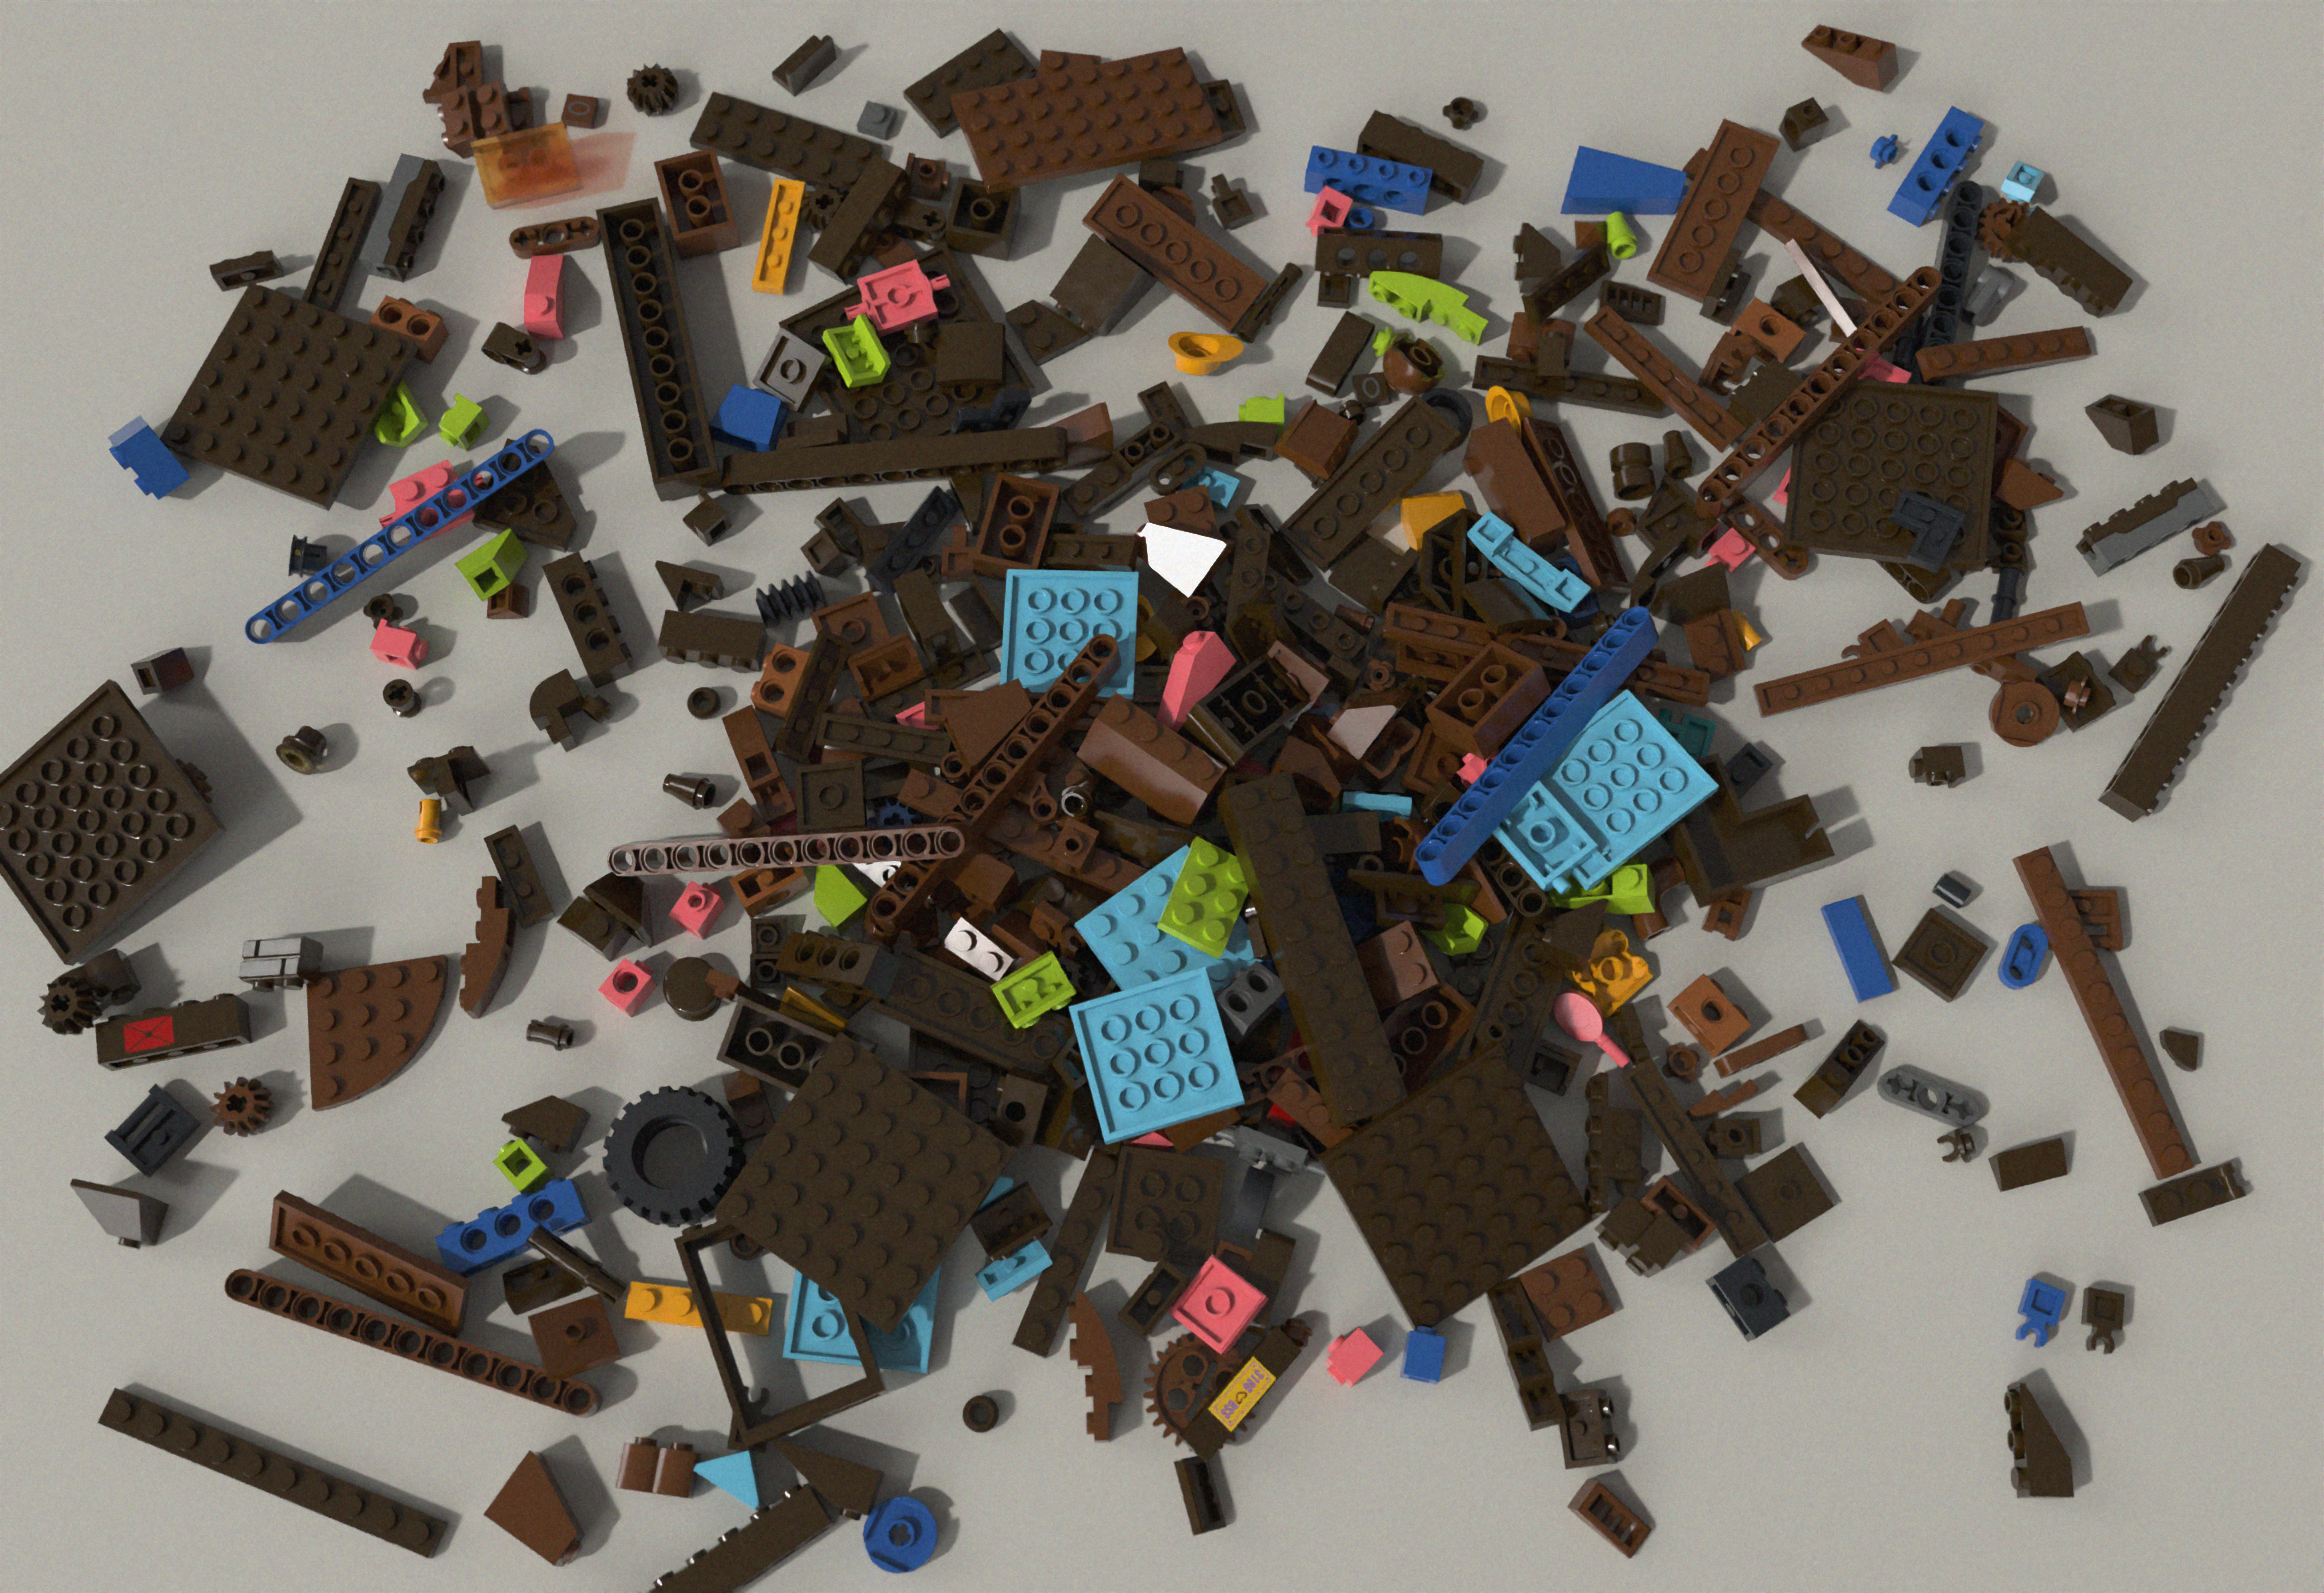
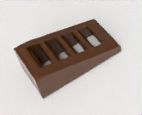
M1587 1479L1567 1506L1579 1519L1629 1559L1633 1557L1652 1530L1597 1480ZM1606 1504H1608L1610 1506L1609 1510L1605 1513L1603 1518L1599 1520L1597 1518L1598 1515L1604 1509ZM1620 1514L1622 1516L1621 1520L1611 1531L1609 1527ZM1632 1524L1635 1528L1623 1542L1620 1538L1628 1526Z

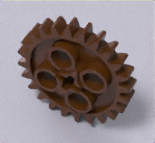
M1181 1334V1346L1177 1347L1172 1341H1168L1167 1345L1170 1351L1168 1355L1159 1350L1156 1352L1161 1364L1149 1363L1148 1368L1155 1373V1377L1144 1378V1383L1152 1386L1153 1390L1144 1393L1143 1398L1153 1400L1154 1404L1146 1409V1413L1158 1414L1152 1425L1153 1427H1158L1162 1424L1166 1426L1162 1435L1164 1439L1173 1433L1177 1435L1175 1440L1176 1447L1183 1442L1178 1435L1190 1423L1186 1421V1415L1196 1396V1392L1191 1388L1193 1385L1199 1387L1202 1384L1211 1362H1216L1217 1368L1207 1388L1212 1397L1218 1390L1215 1382L1217 1376L1223 1373L1231 1375L1245 1357L1241 1359L1237 1357L1241 1348L1239 1344L1223 1357L1196 1334L1193 1342H1189L1187 1337ZM1190 1357L1198 1358L1203 1364L1202 1373L1194 1377L1187 1375L1183 1370V1363L1186 1359ZM1179 1390L1186 1394L1188 1404L1182 1410H1174L1169 1407L1167 1396L1172 1391ZM1204 1396L1202 1398L1199 1407L1195 1413V1416L1208 1402V1400L1210 1399L1209 1397ZM1250 1412L1246 1419L1254 1420L1256 1416L1253 1412ZM1243 1421L1236 1428L1244 1433L1248 1430ZM1233 1432L1228 1439L1234 1443L1237 1440Z

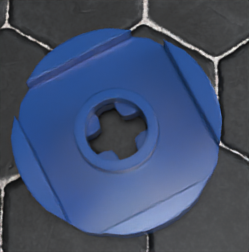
M900 1496L888 1499L877 1505L866 1519L863 1529L865 1549L871 1561L884 1571L896 1574L913 1572L924 1565L935 1551L938 1541L937 1521L929 1508L914 1498ZM902 1524L908 1526L907 1533L911 1535L909 1542L902 1541L900 1546H896L894 1544L895 1537L891 1535V1530L893 1527L899 1529Z

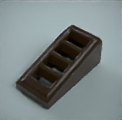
M1602 280L1598 291L1596 313L1605 305H1608L1626 322L1658 326L1661 295L1614 281ZM1610 298L1615 299V303L1609 302ZM1622 300L1627 301V307L1621 305ZM1634 302H1639L1638 310L1633 309ZM1645 303L1651 304V314L1645 312Z
M838 497L815 517L814 523L820 530L822 528L829 529L843 550L852 552L857 556L858 560L855 563L860 566L863 563L861 552L858 553L855 550L859 546L858 539L854 540L851 544L848 543L847 539L858 528L867 526ZM840 514L843 518L833 526L830 521ZM846 523H849L852 527L841 535L838 530Z

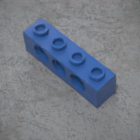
M1952 106L1895 193L1887 211L1918 228L1925 217L1932 219L1941 204L1937 201L1939 195L1946 197L1955 180L1951 179L1953 173L1960 175L1969 158L1965 157L1966 153L1969 151L1973 154L1983 139L1979 132L1984 122Z
M1312 145L1306 169L1304 192L1318 194L1325 186H1328L1353 199V202L1423 216L1433 170Z
M565 1177L557 1178L545 1184L546 1189L535 1194L526 1192L514 1197L511 1200L512 1204L501 1209L491 1207L481 1211L478 1214V1219L467 1224L461 1221L444 1228V1234L435 1237L445 1268L468 1278L534 1249L527 1245L525 1241L539 1223L557 1237L593 1223L578 1183L571 1178L567 1180ZM552 1203L554 1205L553 1215L547 1220H541L540 1210L546 1204ZM519 1218L521 1223L519 1230L513 1235H507L506 1226L509 1221ZM485 1233L487 1238L485 1245L479 1250H474L472 1246L473 1239L478 1234Z

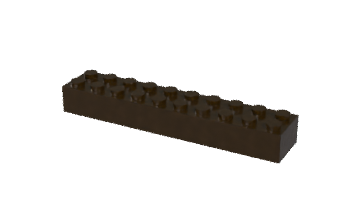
M658 197L597 209L596 215L653 484L659 499L663 502L697 494L700 489H703L705 492L723 488V481L713 435L709 427V417L666 223Z
M1288 770L1226 788L1217 799V803L1333 1129L1337 1130L1379 1116L1407 1098L1408 1094L1291 772Z

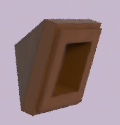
M1606 221L1574 222L1576 250H1584L1595 241H1604L1607 250Z

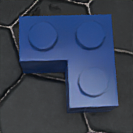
M141 415L108 437L113 445L109 448V451L124 470L131 467L138 475L134 482L146 496L153 493L159 500L191 478Z

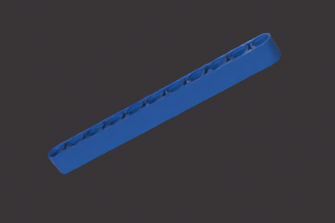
M542 429L529 431L252 616L245 625L247 638L256 644H266L275 641L547 459L555 448L552 436ZM542 435L547 438L549 446L545 452L535 453L531 450L530 441L534 436ZM510 453L517 454L521 459L520 468L514 472L507 471L503 466L504 457ZM481 472H489L494 478L493 486L488 490H481L476 485L475 479ZM454 490H461L466 495V503L459 509L453 508L448 502L449 494ZM433 508L437 511L439 520L435 526L427 527L422 523L421 514L425 509ZM401 526L406 527L411 533L409 543L403 546L397 544L393 538L394 531ZM372 545L379 546L383 551V558L377 564L370 563L366 558V550ZM345 563L350 564L355 569V577L351 582L342 581L338 575L339 567ZM316 582L323 583L327 588V596L322 601L315 600L310 593L311 586ZM287 601H293L299 607V615L293 620L288 619L283 614L282 608ZM259 620H265L271 626V633L267 638H261L255 632V624Z
M1641 606L1632 607L1619 617L1418 845L1414 856L1428 883L1435 886L1443 885L1458 873L1657 644L1659 635L1647 608Z

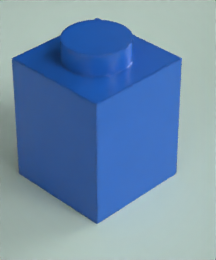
M1417 1326V1331L1411 1330L1407 1334L1400 1377L1434 1385L1439 1382L1446 1338L1438 1336V1330Z

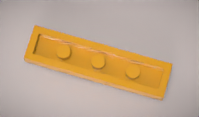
M779 178L774 180L752 281L753 292L784 295L802 213L800 203L801 200L805 199L807 190L806 183L803 181Z
M631 1281L624 1318L704 1329L691 1289ZM712 1292L726 1332L769 1337L775 1302L773 1299Z

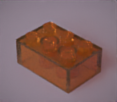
M563 121L470 142L487 204L493 210L584 189L569 131Z

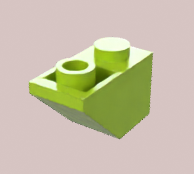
M509 528L455 563V566L483 602L512 582L528 554Z
M843 864L818 865L814 905L818 913L841 936L864 916L868 905L867 898L870 895L858 881L852 884L845 877L848 871Z

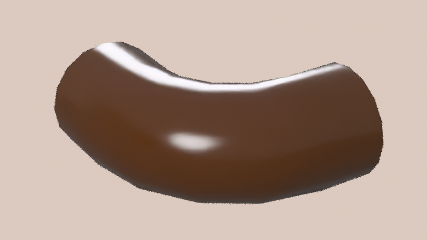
M1671 854L1648 865L1655 880V912L1629 914L1633 928L1641 942L1652 940L1672 928L1663 911L1662 899L1669 891L1684 885L1686 880L1680 863Z

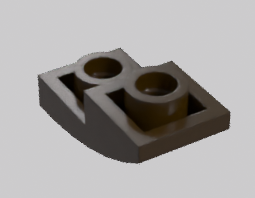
M1992 507L1990 511L1989 532L2002 553L1991 566L1992 574H1999V571L2003 568H2012L2020 571L2021 576H2025L2029 568L2024 543L2029 535L2024 509Z
M787 917L751 919V989L786 987L787 976L774 969L787 941Z

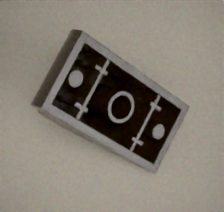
M1264 653L1196 702L1186 714L1187 720L1182 728L1204 752L1228 767L1227 772L1235 773L1252 759L1275 735L1294 720L1312 701L1267 653Z

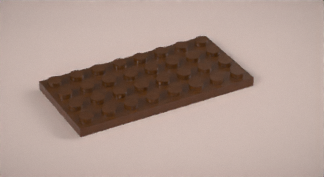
M1182 47L951 95V105L988 194L1222 143L1223 134Z

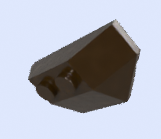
M1461 508L1423 533L1420 590L1445 615L1485 623L1462 596L1464 584L1487 579L1488 558L1467 536L1468 531L1483 516Z
M1095 801L1092 811L1086 815V817H1091L1093 829L1099 831L1100 842L1098 845L1108 853L1124 860L1136 861L1138 866L1148 870L1157 866L1186 844L1190 848L1192 841L1197 836L1213 844L1203 834Z
M1053 870L1023 880L1018 886L1020 892L1007 902L1004 908L1011 912L1018 909L1032 919L1034 908L1044 900L1069 917V926L1077 930L1074 926L1076 922L1114 895L1074 877L1062 874L1057 870ZM1072 944L1077 949L1099 960L1088 944H1086L1084 949L1077 944Z

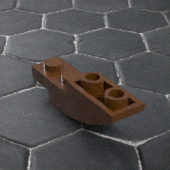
M751 704L722 717L731 746L763 820L770 827L797 815L796 805L777 764L774 752L771 751L772 748L754 706Z
M482 876V888H478L476 893L477 906L481 908V921H477L475 925L476 939L480 943H466V954L462 955L460 960L461 973L465 975V988H461L459 993L460 1007L472 1019L481 1018L499 990L507 972L515 941L517 917L509 908H504V886L496 876Z
M1075 1292V1302L1068 1303L1069 1324H1076V1338H1070V1361L1077 1360L1078 1369H1092V1375H1085L1086 1397H1093V1412H1086L1087 1435L1094 1434L1095 1443L1109 1442L1108 1405H1122L1121 1381L1117 1360L1106 1329L1093 1305L1083 1292Z

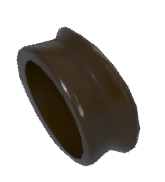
M687 956L678 959L664 974L662 984L665 999L674 1012L684 1020L692 1022L704 1021L711 1017L721 1003V999L713 995L714 989L705 982L710 969L714 968L707 961L698 957Z

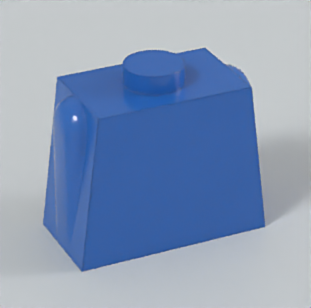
M734 384L710 422L709 427L714 440L750 452L775 451L781 430L788 416V409L783 405L781 398L771 396L770 393L763 389L755 388L753 390Z

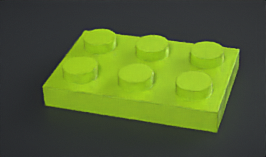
M1197 836L1191 843L1156 928L1216 959L1222 956L1249 891L1237 857Z

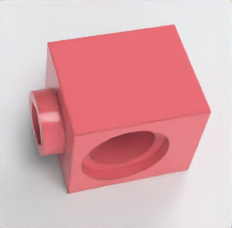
M624 957L598 991L605 999L632 1018L658 985L651 977L654 972L647 965L639 960L633 964ZM632 978L638 979V984L634 990L629 992L623 991V985L627 980Z

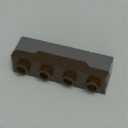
M401 153L359 256L369 275L390 280L394 279L404 283L407 273L413 269L414 255L418 245H421L424 241L427 222L433 218L435 202L439 193H442L445 188V176L437 161L425 160V158Z
M2192 477L2180 484L2175 480L2160 490L2161 494L2155 497L2151 494L2146 495L2134 504L2135 508L2129 511L2126 508H2122L2108 518L2109 522L2103 525L2096 522L2082 532L2084 537L2075 547L2083 555V558L2096 576L2099 577L2198 524L2214 509V506L2202 490L2197 487L2198 485Z

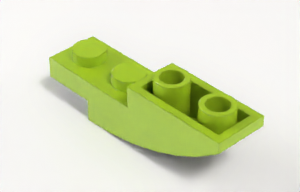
M1373 271L1370 275L1367 292L1378 302L1386 303L1396 309L1404 318L1413 319L1419 323L1427 315L1434 323L1440 326L1444 325L1454 331L1464 341L1472 342L1478 346L1484 339L1489 321L1466 308L1469 296L1441 282L1408 273Z

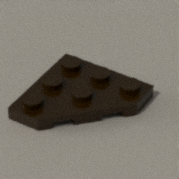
M507 438L503 449L516 440ZM530 445L533 452L540 453L537 446ZM515 453L506 455L503 459L504 468L509 472L517 471L521 466L520 456ZM545 460L482 501L472 520L475 528L496 534H501L510 528L518 540L564 553L567 552L577 527V523ZM491 476L486 490L493 486V476Z

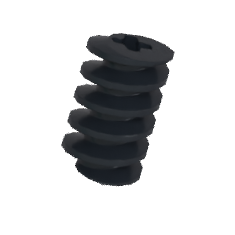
M810 570L805 573V582L796 574L793 576V586L785 579H782L781 590H778L772 583L768 585V595L760 587L756 589L755 600L766 629H768V618L776 625H779L780 614H783L790 621L793 620L794 609L800 616H804L805 605H808L813 612L817 611V601L819 600L825 607H828L820 582Z

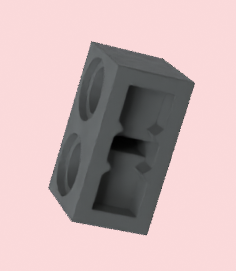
M1257 960L1247 970L1241 967L1229 983L1231 985L1227 989L1220 987L1214 993L1225 1035L1237 1045L1279 1006L1285 995L1281 980Z

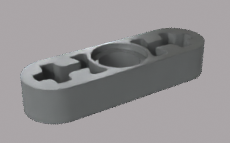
M1891 1069L1884 1073L1877 1081V1091L1885 1101L1950 1126L1965 1128L1976 1122L1979 1118L1980 1107L1973 1097L1904 1070ZM1896 1078L1898 1086L1908 1090L1913 1087V1084L1916 1087L1911 1092V1095L1910 1092L1905 1090H1899L1894 1094L1892 1086L1887 1084V1082ZM1927 1089L1936 1095L1937 1103L1935 1107L1929 1108L1921 1103L1919 1098L1921 1090ZM1945 1104L1951 1107L1964 1104V1111L1969 1113V1115L1961 1119L1959 1118V1111L1949 1107L1943 1112L1941 1110Z

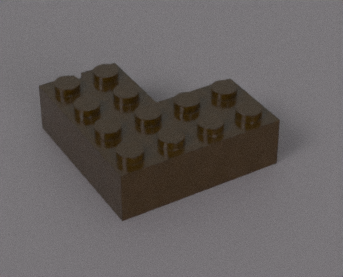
M1718 753L1695 760L1719 785L1718 791L1666 830L1699 909L1822 868L1835 856L1823 827L1816 829L1806 839L1805 834H1808L1820 821L1808 793L1745 814Z

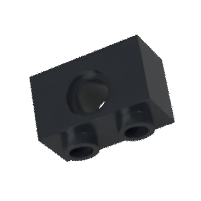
M1748 1253L1705 1281L1747 1342L1758 1338L1791 1315L1786 1309L1788 1303L1785 1297L1776 1288L1772 1289L1765 1279V1269L1757 1259H1751ZM1745 1287H1750L1756 1292L1758 1298L1756 1305H1751L1744 1299L1743 1290Z

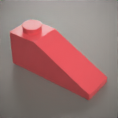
M563 254L532 256L524 293V324L529 334L536 341L564 340L565 257Z
M1192 632L1184 639L1183 646L1174 656L1156 719L1175 732H1178L1186 722V714L1196 702L1215 688L1237 661L1215 632Z

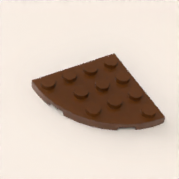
M446 955L320 972L319 982H316V984H306L312 1110L315 1112L324 1111L358 1100L359 1096L369 1092L378 1085L383 1086L414 1058L435 1025L434 1019L439 1010L441 1000H444L448 980V957Z

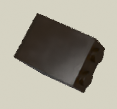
M1092 233L1049 296L1057 301L1055 308L1070 318L1072 314H1075L1082 319L1078 325L1094 336L1096 331L1107 336L1147 294L1157 280Z

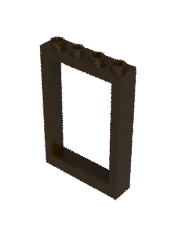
M718 1215L716 1217L717 1222L705 1227L702 1224L692 1225L681 1231L683 1236L674 1239L745 1448L753 1449L888 1393L860 1314L839 1300L866 1378L757 1422L699 1255L701 1250L744 1233Z

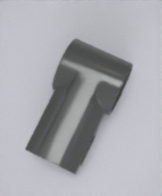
M1988 264L1973 285L1974 289L1962 303L1960 311L1961 320L1969 326H1980L1996 303L1999 304L2016 280Z

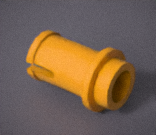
M1738 609L1732 613L1739 642L1744 650L1748 652L1762 642L1763 638L1757 634L1746 620L1747 614L1745 612L1741 613Z
M422 799V801H419L418 827L414 829V835L417 836V841L420 843L434 844L442 836V830L439 829L442 803L436 799Z

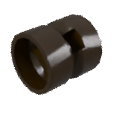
M1631 442L1614 447L1609 453L1611 472L1615 474L1612 478L1614 496L1622 501H1637L1654 494L1656 491L1655 476L1653 470L1648 468L1653 465L1650 446L1645 443Z

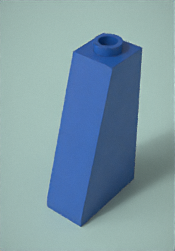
M1579 145L1560 213L1566 215H1610L1613 212H1622L1624 215H1674L1678 203H1683L1689 186L1684 185L1687 172Z

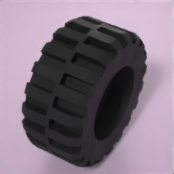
M671 1086L659 1087V1093L652 1094L650 1091L640 1094L639 1096L642 1101L636 1105H633L631 1102L625 1105L622 1109L626 1114L621 1120L615 1117L610 1125L614 1130L612 1137H605L603 1147L608 1152L607 1156L602 1157L603 1168L608 1172L606 1180L609 1187L616 1193V1198L629 1210L649 1223L658 1226L666 1224L669 1228H680L682 1223H688L690 1226L701 1223L700 1218L708 1215L710 1218L716 1214L713 1212L740 1174L741 1167L746 1165V1155L742 1149L745 1144L737 1128L738 1125L719 1102H716L710 1095L702 1091L694 1092L691 1087L680 1086L678 1090H673ZM679 1125L690 1126L701 1133L707 1145V1156L701 1171L693 1180L683 1186L672 1189L656 1186L648 1179L643 1168L644 1155L648 1145L656 1135L667 1128Z

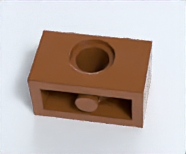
M1756 297L1734 321L1729 331L1730 334L1757 348L1753 357L1765 366L1774 358L1785 365L1798 350L1807 334L1796 322L1786 319L1776 312L1770 304L1763 303Z
M785 848L786 853L793 857L791 848ZM801 867L747 869L728 879L750 919L810 887L809 881Z
M1703 973L1676 996L1667 1008L1714 1059L1742 1035L1751 1024L1747 1021L1748 1016L1745 1011L1737 1004L1732 1005L1723 995L1724 990L1721 985ZM1704 1007L1713 1008L1718 1014V1021L1708 1019L1704 1013Z

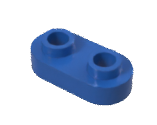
M2024 924L2011 934L1998 967V977L2006 987L2020 990L2035 980L2048 946V938L2040 927L2034 924ZM2022 939L2030 943V949L2023 946ZM2011 968L2018 971L2019 978H2015L2011 975Z

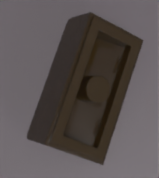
M2061 1138L2003 1152L1988 1158L2000 1192L2068 1175L2064 1144Z
M547 1257L502 1274L506 1302L515 1315L523 1314L583 1290L579 1279Z

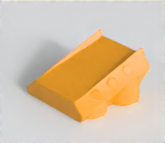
M1458 490L1404 495L1399 500L1400 520L1409 547L1421 553V559L1423 533L1461 508L1466 509L1462 495Z
M1602 922L1590 959L1582 974L1568 968L1565 972V976L1579 991L1586 993L1596 1001L1605 1018L1613 1014L1619 1006L1624 1004L1653 977L1645 960L1642 957L1636 956L1628 948V938L1620 930L1611 929L1605 922Z

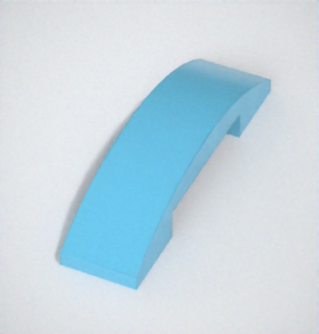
M1488 510L1468 531L1467 536L1497 568L1510 579L1516 580L1526 591L1553 607L1571 613L1592 588L1566 568L1561 573L1513 536L1514 529Z

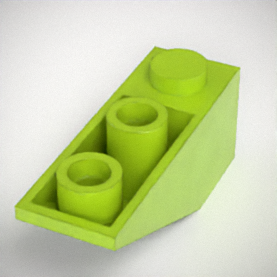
M1647 864L1620 866L1588 892L1572 874L1566 878L1572 885L1566 893L1561 895L1555 887L1547 891L1553 899L1555 907L1577 909L1599 899H1604L1608 901L1605 913L1625 915L1655 912V880Z

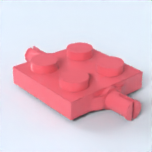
M915 259L857 279L862 294V303L845 308V312L849 321L856 319L858 314H866L874 323L880 338L910 327L911 321H929L938 318V310L933 301V292L950 287L949 279L944 274L943 276L928 280L921 272Z
M448 459L388 485L395 500L396 512L378 519L383 529L460 478L456 475ZM481 473L477 475L475 479L477 487L479 489L486 487L487 485ZM454 490L449 494L448 502L453 508L459 509L465 505L466 495L461 490ZM427 508L422 512L421 521L425 526L432 527L438 523L439 515L435 509ZM470 509L424 541L473 520L475 516L473 509Z

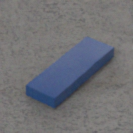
M1851 897L1823 906L1820 910L1858 1003L1892 993V986L1856 898Z

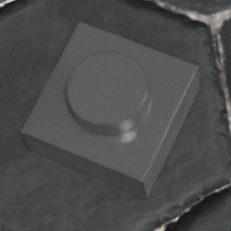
M867 101L857 123L858 132L886 141L897 118L896 109Z

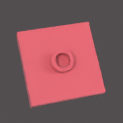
M1211 1255L1169 1309L1168 1313L1225 1357L1269 1299L1218 1258Z

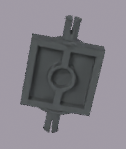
M1241 1125L1240 1128L1237 1127L1236 1129L1228 1126L1214 1134L1231 1141V1144H1234L1233 1151L1239 1153L1238 1158L1247 1163L1258 1165V1162L1261 1161L1271 1165L1273 1172L1285 1177H1291L1292 1174L1299 1176L1301 1170L1313 1172L1324 1178L1326 1176V1172L1319 1160L1310 1157V1154H1307L1308 1150Z

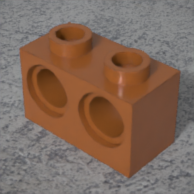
M388 295L384 297L367 324L415 342L419 350L414 358L430 365L450 335L443 323V318L432 310H426L425 312L416 308L414 304L404 298L397 300Z
M776 642L773 651L768 652L764 658L762 666L764 673L761 680L754 683L750 698L757 713L783 721L809 657V652ZM791 663L796 665L789 672L780 671L785 664ZM774 693L784 694L778 701L772 702L768 700Z

